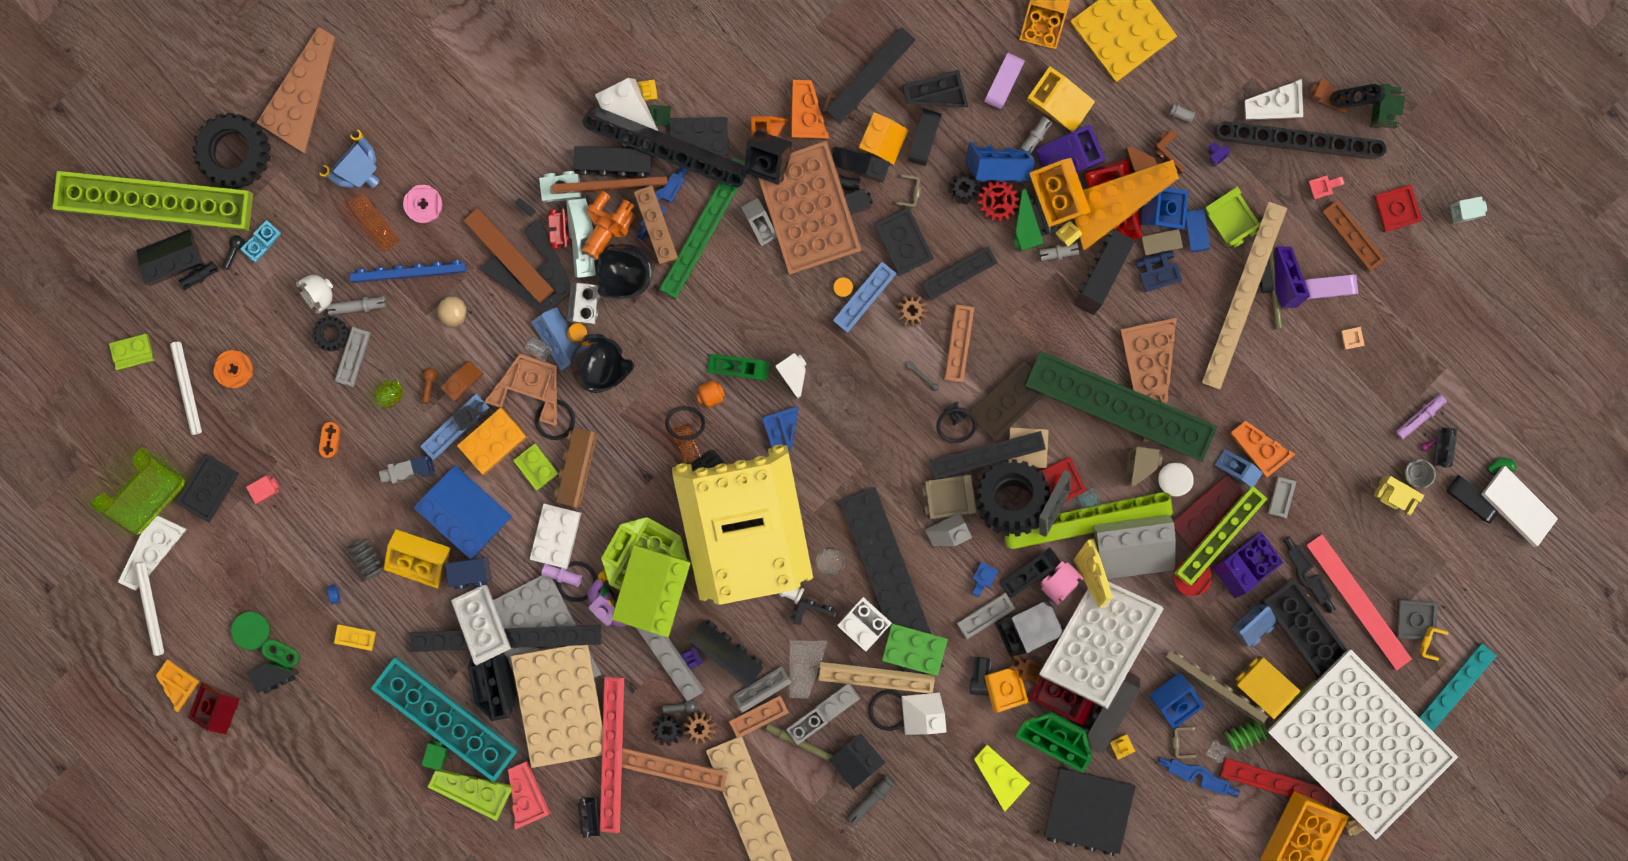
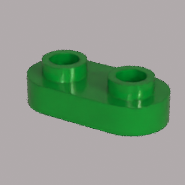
M268 640L262 646V653L266 658L284 667H294L300 660V655L296 649L278 640ZM272 645L276 647L274 653L270 651ZM288 654L293 655L292 661L287 659Z

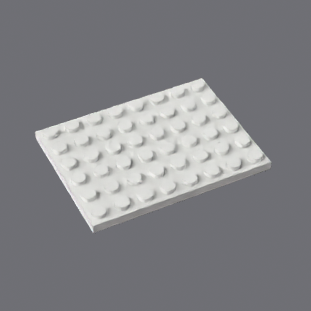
M1348 649L1267 730L1375 839L1458 758L1351 649Z

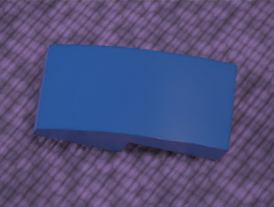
M1205 209L1188 211L1186 213L1191 252L1210 250Z

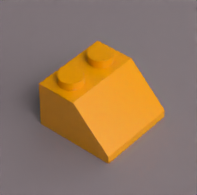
M874 112L858 151L888 161L891 165H894L908 129Z

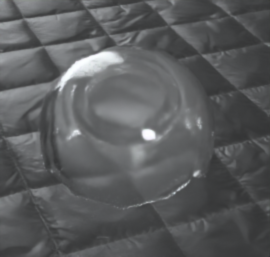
M825 547L817 554L816 564L823 574L834 576L844 570L846 559L840 549Z

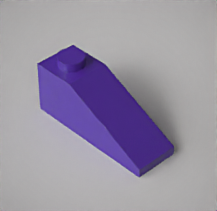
M1277 246L1275 248L1276 294L1282 308H1297L1310 295L1292 247Z

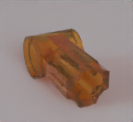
M689 423L672 430L681 436L693 435ZM674 437L686 464L693 462L701 456L694 439L681 440Z

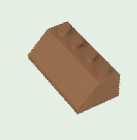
M575 427L573 431H569L567 442H570L569 450L565 449L563 460L566 463L565 467L560 469L559 479H561L560 487H556L554 498H557V503L576 508L581 507L598 433Z

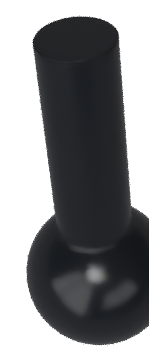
M235 235L230 238V249L222 265L223 269H230L237 251L244 246V239L241 236Z

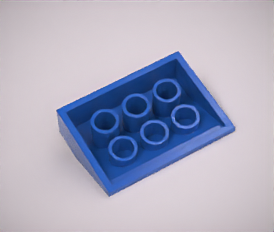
M456 465L414 507L471 560L482 551L512 517Z

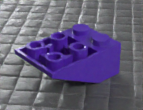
M1091 125L1071 132L1036 149L1042 167L1072 158L1077 173L1101 164L1106 160Z
M1259 532L1225 556L1212 568L1235 599L1249 592L1283 564V561L1264 534Z

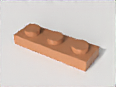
M781 695L730 720L729 723L738 739L786 715L789 711Z

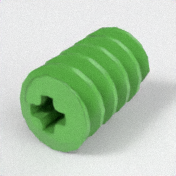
M1252 720V726L1246 722L1245 729L1239 725L1238 732L1232 728L1231 735L1227 731L1224 732L1230 748L1234 749L1237 753H1239V746L1246 750V743L1253 747V740L1258 744H1261V737L1268 741L1265 725H1260Z

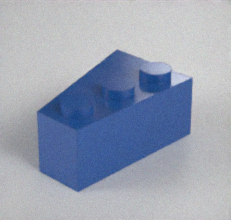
M969 142L965 163L978 181L996 180L1004 182L1005 180H1014L1016 182L1031 180L1029 173L1033 170L1034 158L1029 151L1005 148L1004 151L995 150L993 145H987L986 148L975 146L974 142Z

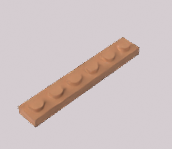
M622 747V768L719 791H724L728 771Z

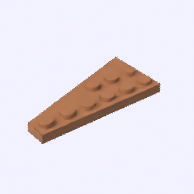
M320 27L317 28L256 122L304 154L307 152V145L317 114L324 79H326L327 75L326 71L336 40L333 35Z
M1177 318L1120 330L1132 389L1164 404L1168 402ZM1143 437L1144 442L1152 441Z

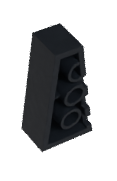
M1114 230L1112 235L1108 234L1103 242L1105 245L1103 251L1099 250L1094 259L1097 261L1095 266L1090 267L1086 275L1088 277L1086 283L1083 282L1078 290L1080 294L1074 303L1075 306L1092 315L1096 314L1104 303L1135 240L1117 230Z

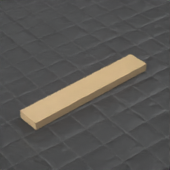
M820 662L818 681L850 683L852 685L933 694L935 675Z

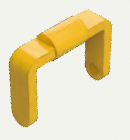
M1429 627L1421 643L1419 654L1425 658L1438 661L1439 657L1426 654L1433 632L1446 635L1449 632Z

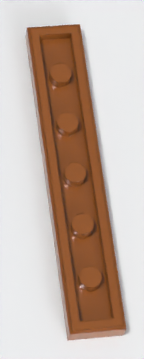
M667 177L552 184L550 186V194L638 189L651 185L653 187H664L667 184Z
M476 208L463 220L540 304L554 292L553 288L479 208Z

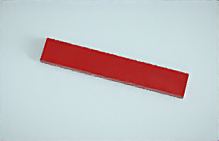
M1224 758L1220 777L1287 797H1291L1295 791L1332 808L1334 798L1322 786Z

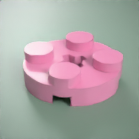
M417 185L405 195L403 206L409 218L417 223L425 224L439 217L443 202L438 191L432 187ZM422 199H425V202L428 203L425 209L418 206Z

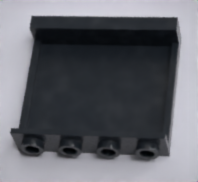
M1058 767V778L1043 835L1051 842L1058 843V840L1066 841V845L1077 847V844L1085 846L1084 849L1095 852L1096 849H1100L1106 855L1114 856L1115 853L1120 854L1136 786L1131 783Z

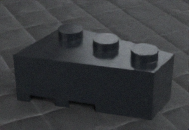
M959 70L902 85L907 104L968 107Z

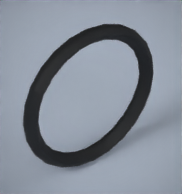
M557 400V404H561L568 409L571 415V424L564 434L551 436L546 434L539 425V415L545 404L543 403L535 415V425L538 432L551 440H559L568 436L569 431H572L575 425V415L572 408L564 401Z
M687 406L673 409L665 419V427L668 433L681 440H690L698 437L704 431L706 424L705 418L699 410ZM689 410L700 417L702 425L697 433L691 436H681L671 430L669 426L670 417L678 411Z
M963 408L946 410L940 415L936 424L939 436L951 443H960L968 440L973 436L977 427L975 416ZM963 412L969 415L973 422L971 432L961 439L946 437L941 431L940 424L947 414Z
M577 561L569 563L568 568L575 565L585 567L591 573L593 583L596 581V574L589 565ZM556 581L557 588L565 599L572 602H581L588 599L587 595L581 598L568 596L562 590L561 583Z
M886 690L873 697L869 706V715L872 722L878 728L892 731L902 727L904 721L902 720L896 726L886 727L879 724L873 715V706L879 697L893 694L901 699V696H903L899 692Z

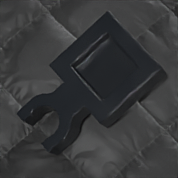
M483 401L478 403L474 409H471L470 405L452 414L460 431L477 423L476 416H483L488 413V410L480 412L478 409L479 406L484 404Z

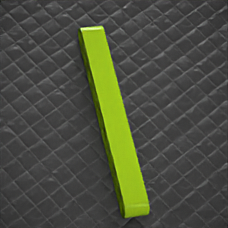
M1161 492L1059 513L1046 537L1039 534V527L1037 529L1031 528V533L1029 534L1022 532L1021 536L1015 537V534L1004 536L1005 545L1009 549H1016L1094 533L1093 525L1165 515L1171 516L1173 514L1171 495Z

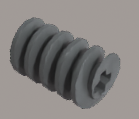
M363 539L347 547H353L349 554H356L352 561H359L355 566L357 569L362 568L359 575H366L362 582L380 575L379 572L383 569V567L376 566L380 560H373L377 553H370L374 548L373 546H367L370 539Z

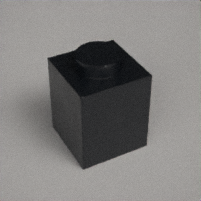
M865 189L845 195L851 215L870 209V204L873 203L870 192L866 193Z

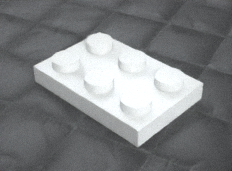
M543 504L530 560L568 569L582 513Z

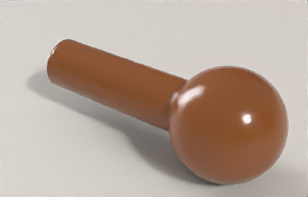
M427 368L422 373L425 384L421 403L429 404L432 383L438 377L437 371L433 368Z

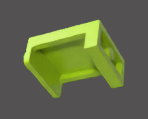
M1238 186L1204 208L1205 214L1227 247L1233 245L1235 248L1245 242L1243 238L1248 234L1250 237L1257 234L1261 224L1240 195L1242 192Z

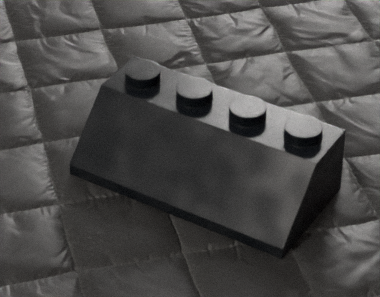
M708 619L707 622L703 620L688 640L749 688L764 668L761 665L763 662L755 655L753 657L749 656L746 653L748 650L740 643L735 645L731 641L733 638L725 631L720 633L716 629L718 626Z

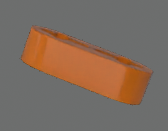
M328 422L322 428L319 452L325 458H332L338 452L341 428L337 423ZM333 425L336 433H332L331 439H329L330 433L327 432V428ZM331 441L330 448H333V452H329V455H327L324 447H327L328 442Z

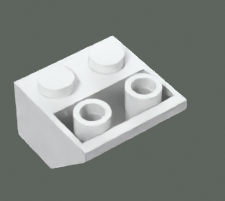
M863 597L837 626L862 649L867 651L892 623Z

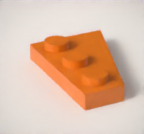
M792 80L791 138L829 139L812 80Z
M1247 421L1242 422L1229 433L1251 462L1263 472L1264 478L1270 476L1295 455V453L1290 450L1288 451L1280 443L1273 441Z

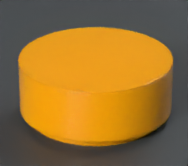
M839 278L835 281L834 292L838 296L847 297L851 294L853 285L849 279Z
M574 323L567 329V336L574 343H580L584 335H587V330L581 323Z

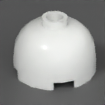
M308 275L296 282V286H301L303 290L300 292L301 296L310 308L315 307L317 309L315 310L317 314L324 311L331 304L333 297L331 289L333 286L327 278L324 280L318 275Z

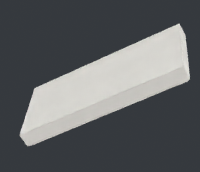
M1506 466L1500 468L1481 494L1533 547H1537L1558 519Z
M487 585L477 587L451 600L475 665L511 649Z

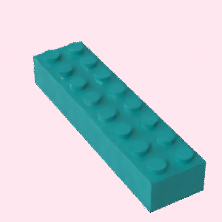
M398 656L393 658L371 687L374 692L492 782L497 780L519 751L518 747Z

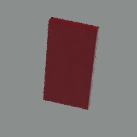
M1226 474L1173 520L1175 532L1194 551L1244 492Z

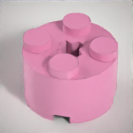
M1063 561L1055 568V574L1052 577L1048 575L1040 584L1042 586L1041 590L1056 605L1060 604L1059 599L1063 601L1078 586V579L1081 582L1084 580V577L1069 562L1065 564Z

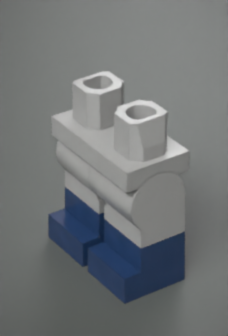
M421 457L401 463L387 465L388 469L379 471L381 482L391 481L392 484L402 483L404 480L411 479L417 474H421L422 477L436 475L431 457Z

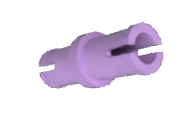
M545 564L542 569L543 576L556 579L559 583L565 582L579 587L582 575L568 572L565 568L559 569Z

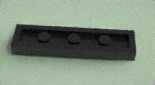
M989 246L921 285L932 301L998 262Z

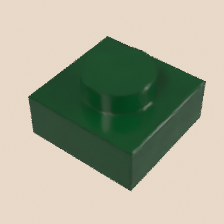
M650 105V113L655 125H670L671 106Z

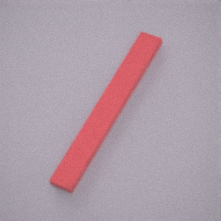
M1320 534L1306 544V547L1393 668L1398 670L1412 660L1325 537Z
M604 677L600 832H620L624 678Z

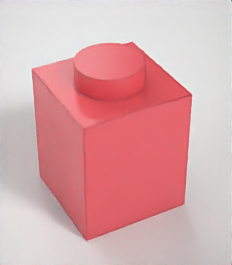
M265 476L246 487L255 504H260L279 493L277 489L279 484L271 476Z

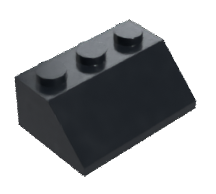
M190 229L136 250L141 275L145 284L150 286L204 266Z

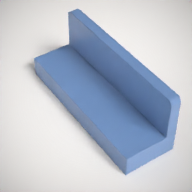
M555 307L541 314L531 323L562 371L571 365L572 353L579 343L569 340L567 336L569 326L558 308Z

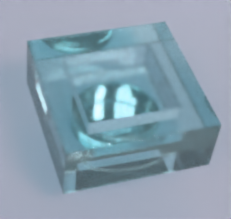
M1095 488L1076 496L1082 509L1102 505Z

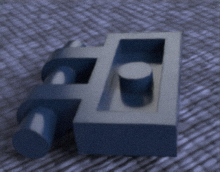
M1172 250L1159 252L1158 255L1152 257L1145 256L1142 257V260L1135 262L1137 269L1142 267L1146 269L1145 273L1139 274L1145 293L1182 281L1177 263L1169 265L1168 259L1174 258ZM1162 263L1163 267L1153 270L1152 264Z

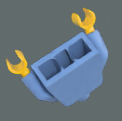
M357 130L359 133L358 138L350 135L354 141L351 147L332 168L323 165V167L327 168L326 174L321 172L319 174L340 187L353 188L357 186L360 188L365 182L371 188H374L380 181L372 174L377 169L375 166L377 159L373 147L363 137L361 131Z

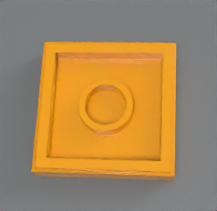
M1007 668L984 675L994 713L1029 703L1023 679L1019 677V671H1012Z

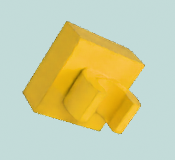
M655 79L637 82L645 101L658 100Z
M1127 734L1110 742L1118 760L1135 752Z

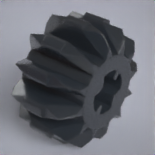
M960 172V179L954 175L953 180L955 182L949 181L948 185L954 188L948 189V193L955 192L951 199L954 200L956 197H959L957 203L960 204L962 199H964V203L967 205L969 203L968 197L973 202L976 200L974 195H979L980 192L975 190V188H979L980 184H973L976 179L975 177L972 180L969 179L971 173L968 172L966 178H964V173ZM962 184H965V187H969L966 193L963 190H959Z
M664 713V720L658 716L657 720L659 723H652L658 729L651 730V733H658L654 737L655 741L662 738L660 745H663L665 740H667V745L671 746V739L678 743L676 736H683L677 730H683L684 726H677L681 722L680 718L675 722L673 721L675 714H672L671 718L668 719V714ZM664 725H666L667 727H672L671 734H669L668 732H663V730L665 729L663 727Z

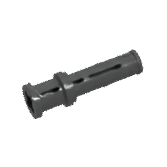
M884 774L883 779L876 786L873 785L871 787L872 792L847 816V819L849 821L852 820V824L856 826L879 800L886 798L885 795L893 787L897 786L896 783L888 775Z

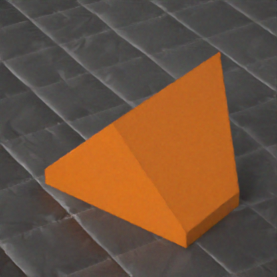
M751 116L752 135L759 130L778 137L789 122V119L772 116Z

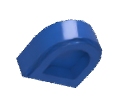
M337 584L328 586V596L332 605L341 603Z

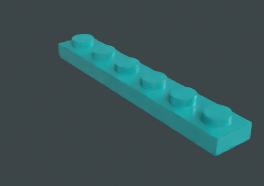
M1480 643L1418 717L1434 731L1497 655L1483 643Z

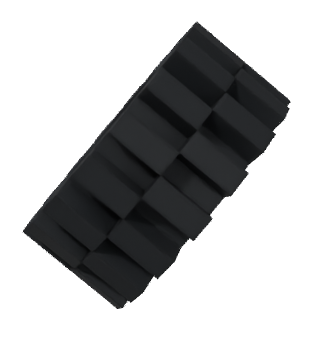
M333 316L319 319L320 321L314 324L316 326L312 330L314 331L312 337L315 340V344L327 351L340 350L339 348H343L349 336V329L345 325L346 323ZM330 326L335 327L338 331V336L333 341H327L324 338V330Z

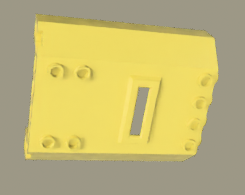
M775 445L768 449L769 457L758 456L753 460H738L728 465L718 464L712 468L701 467L695 471H692L691 464L682 463L672 467L674 484L700 600L706 601L711 599L715 604L720 605L796 590L801 587L800 583L802 581H809L813 578L787 445ZM763 518L764 525L722 532V525Z

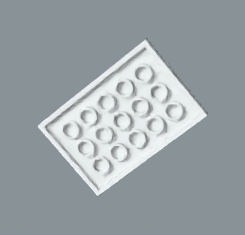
M1110 582L1108 583L1113 597L1102 608L1098 607L1089 589H1087L1040 672L1041 677L1107 709L1163 611L1162 606Z

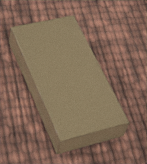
M1179 229L1147 235L1141 238L1145 256L1183 248Z

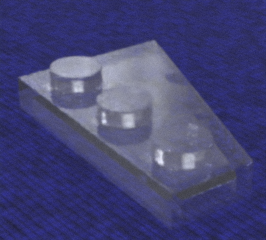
M790 640L791 684H789V698H809L828 640Z

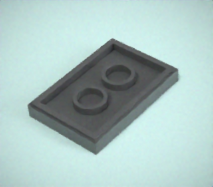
M1063 471L1039 517V534L1044 537L1048 535L1071 491L1070 472Z

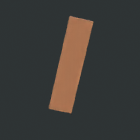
M955 304L944 377L946 381L959 383L964 381L975 307Z

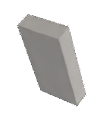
M1277 476L1267 514L1287 518L1297 481Z

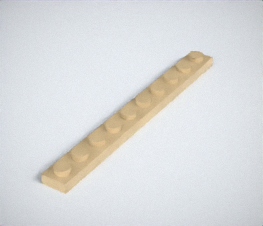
M1271 202L1267 205L1202 381L1203 384L1221 390L1288 209L1286 207Z

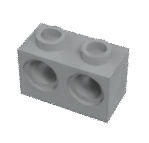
M571 283L567 322L595 324L598 318L596 307L600 299L598 285ZM585 289L589 293L587 299L583 297V291ZM583 308L587 312L585 318H582L581 316V310Z

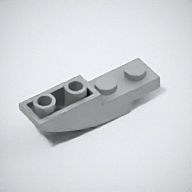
M848 683L815 706L786 730L798 745L857 702L860 697L851 684Z

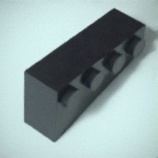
M1128 672L1108 709L1099 706L1098 710L1095 709L1090 725H1086L1084 728L1091 748L1104 754L1140 690V678Z

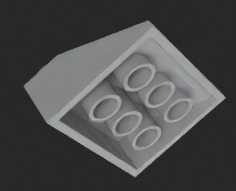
M1170 515L1093 525L1095 543L1107 579L1172 571L1175 569L1174 521Z

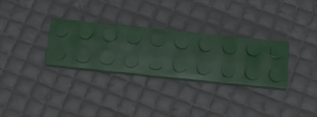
M1039 351L1025 384V387L1201 462L1204 460L1218 427L1043 351Z

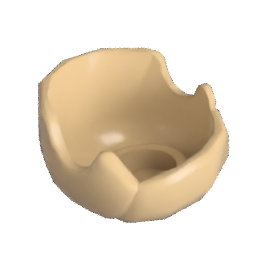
M448 296L442 299L437 309L441 323L447 327H457L462 324L467 313L463 300L455 296Z

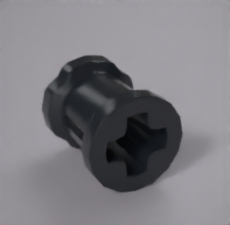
M956 401L943 411L945 412L946 410H949L951 408H959L958 401ZM963 412L948 414L953 422V426L967 418V415H964Z

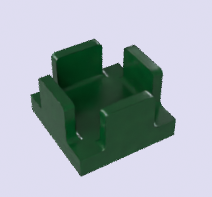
M1382 84L1380 86L1384 87L1386 96L1383 101L1373 104L1370 127L1396 129L1399 127V122L1386 120H1394L1395 115L1401 116L1403 114L1405 97L1400 96V94L1403 93L1404 88ZM1376 90V92L1374 93V96H1375V97H1376V94L1379 93L1378 90Z

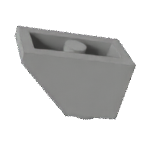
M758 198L741 207L761 246L777 238L776 232Z
M960 513L925 529L932 546H957L972 538Z

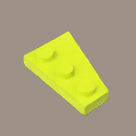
M986 744L974 759L1005 812L1027 788L1030 782Z

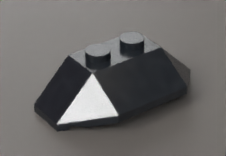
M501 653L478 665L474 664L471 656L468 670L475 704L483 713L489 716L491 721L510 718L516 694L507 656Z

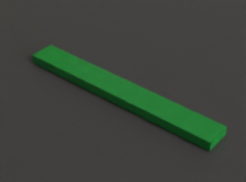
M735 156L733 157L732 161H735L745 166L744 161L736 158ZM719 182L678 255L679 260L674 262L662 283L660 291L677 299L738 188Z

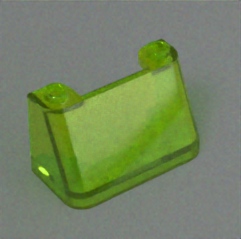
M143 446L133 457V465L138 471L113 499L109 495L102 493L96 496L90 503L96 511L133 535L141 534L181 491L185 483L183 476L166 458Z

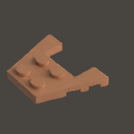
M519 354L504 377L486 398L485 403L502 408L507 391L512 390L545 401L539 421L557 426V366Z

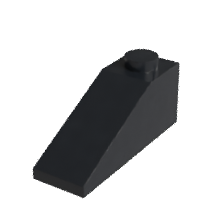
M835 147L832 155L837 168L884 183L890 162Z
M1049 547L1001 581L1000 584L1010 598H1012L1055 569L1061 561Z

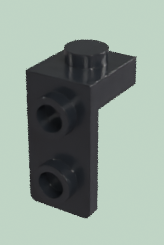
M805 598L804 601L800 600L798 608L794 607L791 618L794 619V624L801 625L806 607L835 617L837 612L833 611L834 607L823 604V607L815 605L816 601Z

